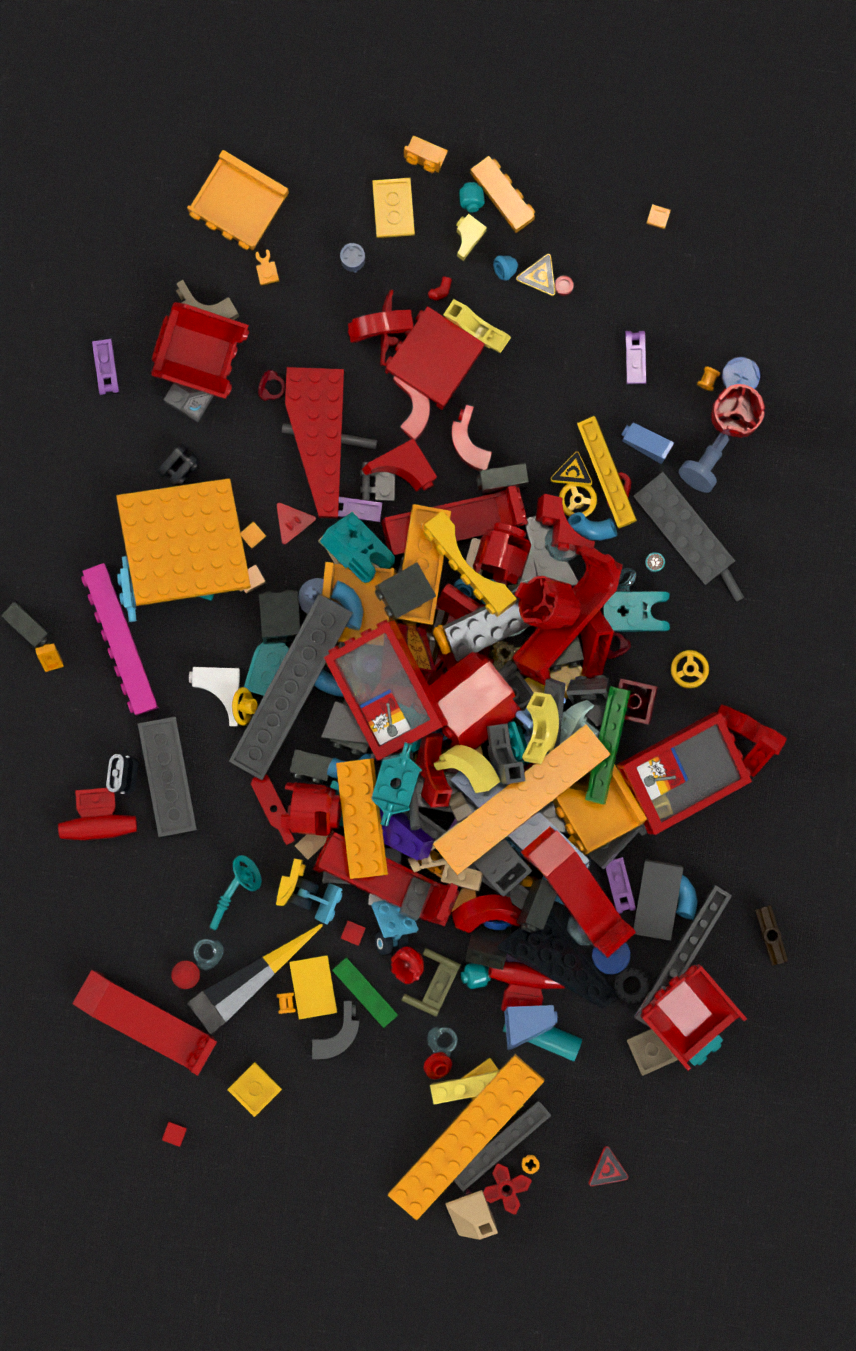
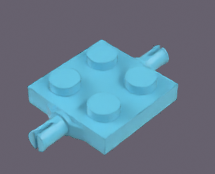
M127 556L122 557L123 568L120 569L121 574H118V584L121 585L123 593H120V602L128 611L129 622L137 621L136 603Z

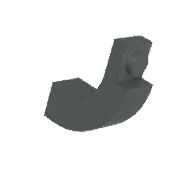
M508 724L487 726L488 754L491 765L501 783L524 782L523 762L516 761L513 756Z
M344 1000V1023L337 1035L327 1039H312V1059L335 1057L351 1045L359 1028V1020H352V1016H356V1005H352V1000Z

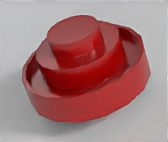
M188 960L177 963L171 973L174 984L182 989L194 987L200 979L198 966Z
M438 1052L432 1054L424 1063V1072L431 1079L442 1078L451 1070L452 1061L446 1053Z

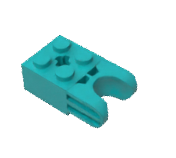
M353 512L329 527L320 540L322 545L345 568H349L364 583L370 582L375 577L376 570L371 562L385 569L390 568L395 562L393 553Z
M615 592L603 605V615L614 632L670 630V624L667 621H659L653 618L651 607L655 603L666 602L670 595L668 592ZM621 607L627 610L624 617L621 616V613H618Z

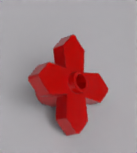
M497 1163L492 1172L497 1184L485 1187L483 1194L489 1203L502 1198L505 1210L515 1215L520 1207L516 1193L527 1191L532 1180L522 1174L510 1179L508 1167ZM504 1185L510 1186V1190L507 1192L503 1191L502 1188Z

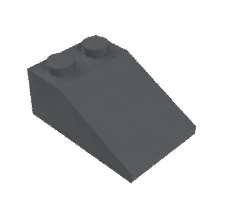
M597 675L595 679H587L585 676L575 677V680H570L567 696L572 705L588 700L593 705H606L611 681L605 675Z

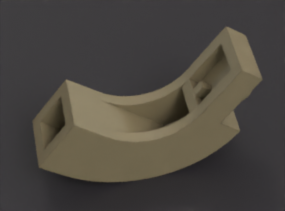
M183 280L177 283L179 289L176 292L181 300L185 299L182 303L232 320L239 317L229 297L215 305H203L194 299Z

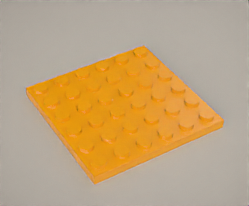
M230 478L116 495L136 606L249 589L251 587Z

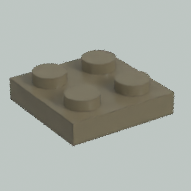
M652 1029L626 1040L642 1076L677 1061V1058Z

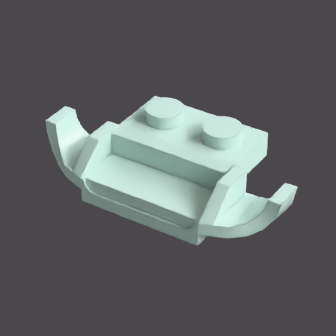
M588 700L579 702L571 706L566 712H563L560 744L585 724L598 737L600 732L586 722V713L594 707Z

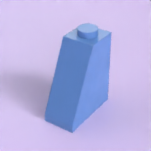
M632 423L631 426L627 425L621 434L624 436L622 442L660 464L663 463L674 442L635 423Z
M554 1006L507 1007L504 1014L508 1050H512L551 1030L555 1023H557V1012L554 1011Z

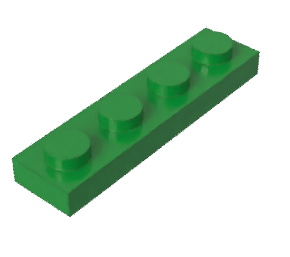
M347 957L332 970L383 1028L398 1015Z

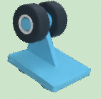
M299 877L296 886L300 889L297 894L293 893L289 902L307 910L312 905V901L308 898L320 902L315 919L328 924L335 915L334 908L336 903H339L342 898V888L329 883L323 898H319L310 894V892L317 893L319 885Z
M384 900L373 902L371 906L381 929V932H378L375 936L377 951L381 955L390 954L393 947H395L396 952L402 947H408L407 934L418 931L415 920L400 914V908Z

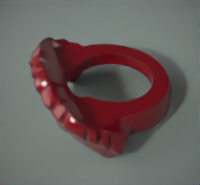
M268 370L264 373L258 387L259 397L264 401L280 398L285 392L283 379L274 370ZM270 380L279 381L282 387L281 392L277 395L270 394L265 389L266 382Z
M614 632L613 635L617 636L621 641L620 649L615 652L609 649L607 658H616L626 653L631 647L630 640L624 638L622 634Z

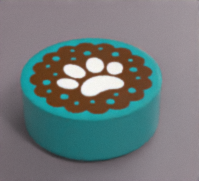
M651 553L646 558L645 565L649 571L658 572L664 567L665 559L660 553Z

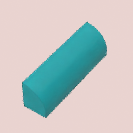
M504 1025V1027H503V1031H504V1032H506V1026H505V1025ZM553 1027L551 1030L527 1042L575 1061L582 1039Z

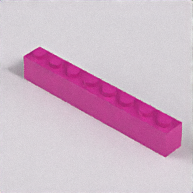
M103 563L84 570V576L81 579L84 587H88L91 594H88L91 605L95 604L97 612H94L97 622L102 623L104 630H101L104 641L108 640L110 648L107 649L110 658H114L117 665L114 666L115 672L123 680V684H121L124 695L128 694L130 699L127 702L130 712H134L138 716L157 709V702L106 564Z

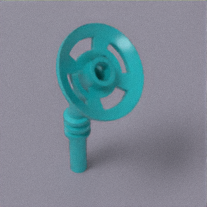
M237 856L233 861L235 878L224 895L220 897L221 900L218 901L220 904H217L218 908L209 926L214 930L217 929L224 911L228 909L227 906L230 905L228 902H231L230 898L239 884L249 891H256L261 886L260 872L255 863L246 856ZM240 862L245 863L248 867L240 866Z

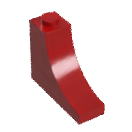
M414 439L374 459L362 468L365 475L375 472L396 474L410 483L415 491L429 489L433 486L432 482L437 478Z
M600 610L580 632L583 644V668L581 674L587 678L602 675L614 630Z

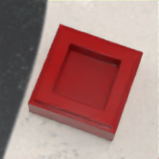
M169 1121L162 1140L180 1147L187 1128Z

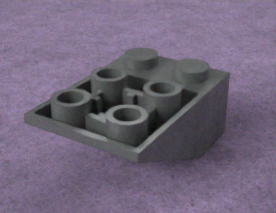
M503 839L474 862L477 868L503 897L532 872L529 863L506 839Z

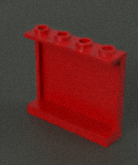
M427 306L425 311L421 310L417 315V323L413 326L414 329L405 333L407 337L404 342L400 341L396 346L395 351L397 352L394 357L390 356L384 364L386 366L385 373L388 374L390 372L436 402V406L443 410L484 349L485 343Z

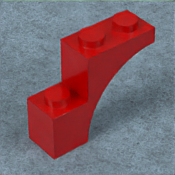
M548 494L542 495L538 499L536 521H540L543 525L548 526L554 524L551 546L557 547L560 551H576L575 553L581 555L579 550L584 545L591 549L594 548L595 541L582 537L570 526L564 514L563 498Z
M721 704L717 712L725 716L729 730L755 744L763 735L771 738L780 746L775 753L779 755L787 740L786 737L760 724L750 716Z
M430 733L422 738L416 759V764L422 769L419 773L425 778L421 796L431 808L448 807L452 794V788L445 778L443 769L436 770L434 763L440 759L439 756L441 755L443 736L440 733Z

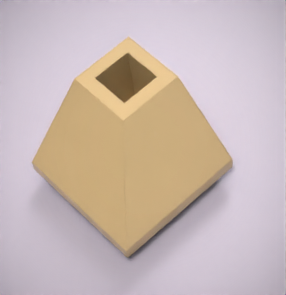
M482 1190L446 1203L459 1236L481 1240L498 1233L494 1217Z

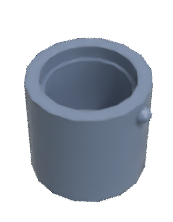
M356 243L345 245L340 253L342 266L350 272L356 273L365 264L363 248Z

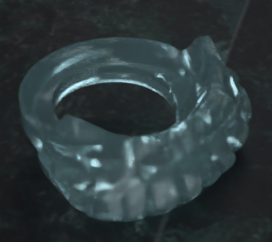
M625 568L621 570L619 582L623 579V574L626 572H630L631 575L626 582L620 585L618 583V592H630V586L636 579V571L634 569Z
M210 939L200 940L193 950L197 966L204 970L213 968L222 958L221 955H223L224 950L222 944L219 941L214 942ZM210 944L212 946L214 956L210 960L202 959L199 956L198 950L201 945Z
M437 1027L432 1028L428 1032V1043L433 1052H443L451 1056V1051L457 1045L456 1033L450 1028L439 1029ZM443 1032H448L453 1037L452 1044L447 1048H440L436 1043V1039Z

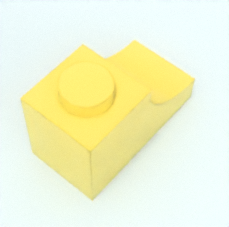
M470 214L466 217L462 216L456 224L458 226L457 233L462 240L457 257L463 261L487 229L486 226Z

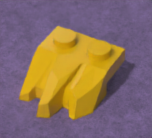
M294 859L290 877L282 876L276 905L284 906L293 894L299 876L304 875L306 865L302 864L303 860Z

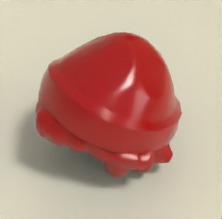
M402 947L391 958V972L401 982L410 984L420 979L419 977L424 970V961L418 951L410 947Z

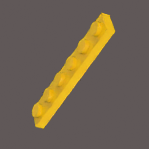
M593 416L577 423L618 528L637 521L596 417Z

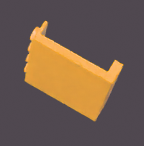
M222 150L219 155V161L191 206L188 205L187 209L190 212L189 215L195 220L199 221L202 219L206 222L205 225L214 231L216 229L223 232L222 235L229 240L235 239L243 249L248 250L250 248L254 250L289 193L288 188Z
M325 562L322 595L341 605L340 602L331 598L336 582L341 581L355 590L361 599L364 611L360 630L345 627L338 642H345L352 637L358 639L362 637L361 632L369 628L372 631L378 628L376 624L386 619L388 622L393 621V618H389L384 610L386 607L384 602L378 600L374 591L376 590V585L397 574L396 569L375 568L376 572L373 580L364 583L349 568H345L340 564ZM385 633L366 644L384 646Z
M615 764L606 804L585 800L587 792L568 788L553 800L556 814L560 819L563 818L566 824V831L569 835H573L576 848L580 852L582 851L584 855L637 828L647 820Z

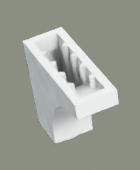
M193 667V672H189V683H192V687L205 689L215 694L227 710L229 726L238 727L232 712V701L235 692L240 688V669Z

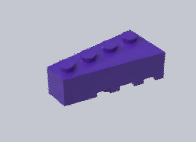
M380 808V815L382 820L384 813L382 812L383 810ZM404 813L392 814L388 826L382 825L384 844L415 860L429 857L434 839L421 828L411 830L410 820H408Z

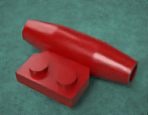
M107 788L75 791L76 807L81 818L58 824L60 839L93 840L114 838L137 832L136 816L113 815L116 807L115 793L110 792Z
M509 961L505 962L503 970L491 967L488 970L490 978L510 984L504 991L502 1011H505L507 1007L542 1006L543 996L541 989L565 988L521 962Z

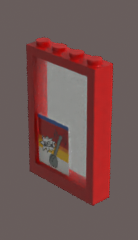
M387 619L376 624L378 628L372 631L369 628L361 632L362 637L348 639L344 642L345 646L341 648L336 646L328 650L329 655L324 657L377 761L402 749L405 742L413 743L448 724L395 620L388 622Z
M713 712L617 764L621 776L647 818L644 826L648 834L656 835L752 782L750 779L751 773L742 761L743 755L736 748L734 735L729 732L727 720L721 713Z

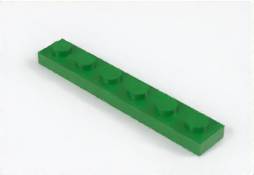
M610 686L599 734V741L608 750L610 756L592 769L585 798L587 801L606 804L630 690Z

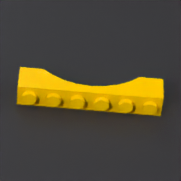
M443 511L424 525L425 537L430 542L433 540L437 545V551L449 559L448 563L453 570L460 572L462 581L466 585L470 584L474 589V595L486 603L485 607L491 615L495 614L499 617L516 603L517 598L505 584L484 578L467 564L457 546L455 525Z

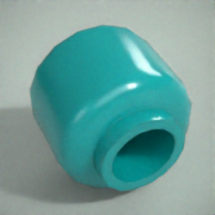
M469 182L460 189L459 197L462 208L468 212H477L479 208L483 207L485 203L484 190L478 183Z
M479 964L466 965L464 972H461L463 984L466 983L470 989L487 986L488 981L491 980L488 976L489 967Z

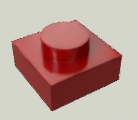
M348 921L341 939L359 946L366 928Z

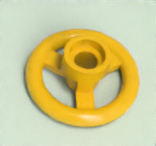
M566 484L559 494V497L563 498L564 513L569 517L574 514L572 512L574 508L579 509L584 504L590 505L589 508L581 512L587 517L594 511L597 504V496L592 486ZM576 486L585 488L590 493L591 499L584 498L582 494L578 493ZM571 489L572 496L570 497V505L567 508L564 498L567 491ZM579 497L581 499V502L576 503L574 501V498Z
M683 651L676 655L672 661V677L682 687H698L708 677V662L697 651ZM687 656V662L684 664L683 670L677 672L678 662ZM693 656L701 661L703 665V673L698 671L699 667L698 664L693 661ZM687 666H692L693 672H688ZM687 675L696 676L699 679L689 683L680 678Z
M241 687L234 694L232 712L235 721L239 725L244 726L251 721L253 714H255L258 708L256 699H253L251 692L247 688ZM243 693L242 701L238 704L239 697ZM238 710L242 712L244 720L240 718Z

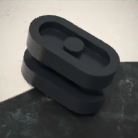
M180 444L157 471L162 477L166 474L170 475L169 483L173 487L177 485L182 486L187 480L185 476L190 471L193 473L200 465L198 463L199 458L195 454H192L190 457L185 454L188 448L183 444ZM179 460L183 461L182 466L175 471L173 467Z
M114 754L110 758L106 781L107 789L110 792L126 795L134 792L138 773V761L135 757Z

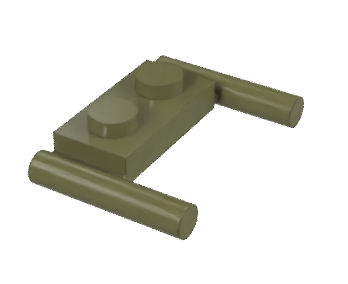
M426 948L423 955L440 964L423 1001L404 994L401 1001L437 1017L461 964Z

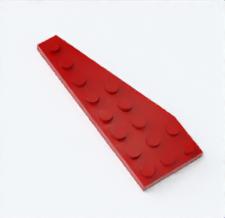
M287 367L285 406L319 518H338L344 369Z

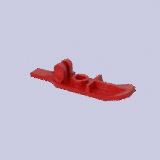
M394 290L388 292L382 312L392 311V295ZM387 334L381 335L380 366L385 364V353L388 347L398 344V338L389 337Z
M265 775L263 780L254 777L251 786L271 826L280 831L286 845L294 842L295 840L290 830L281 828V814L287 815L269 776ZM276 806L277 811L271 812V807Z

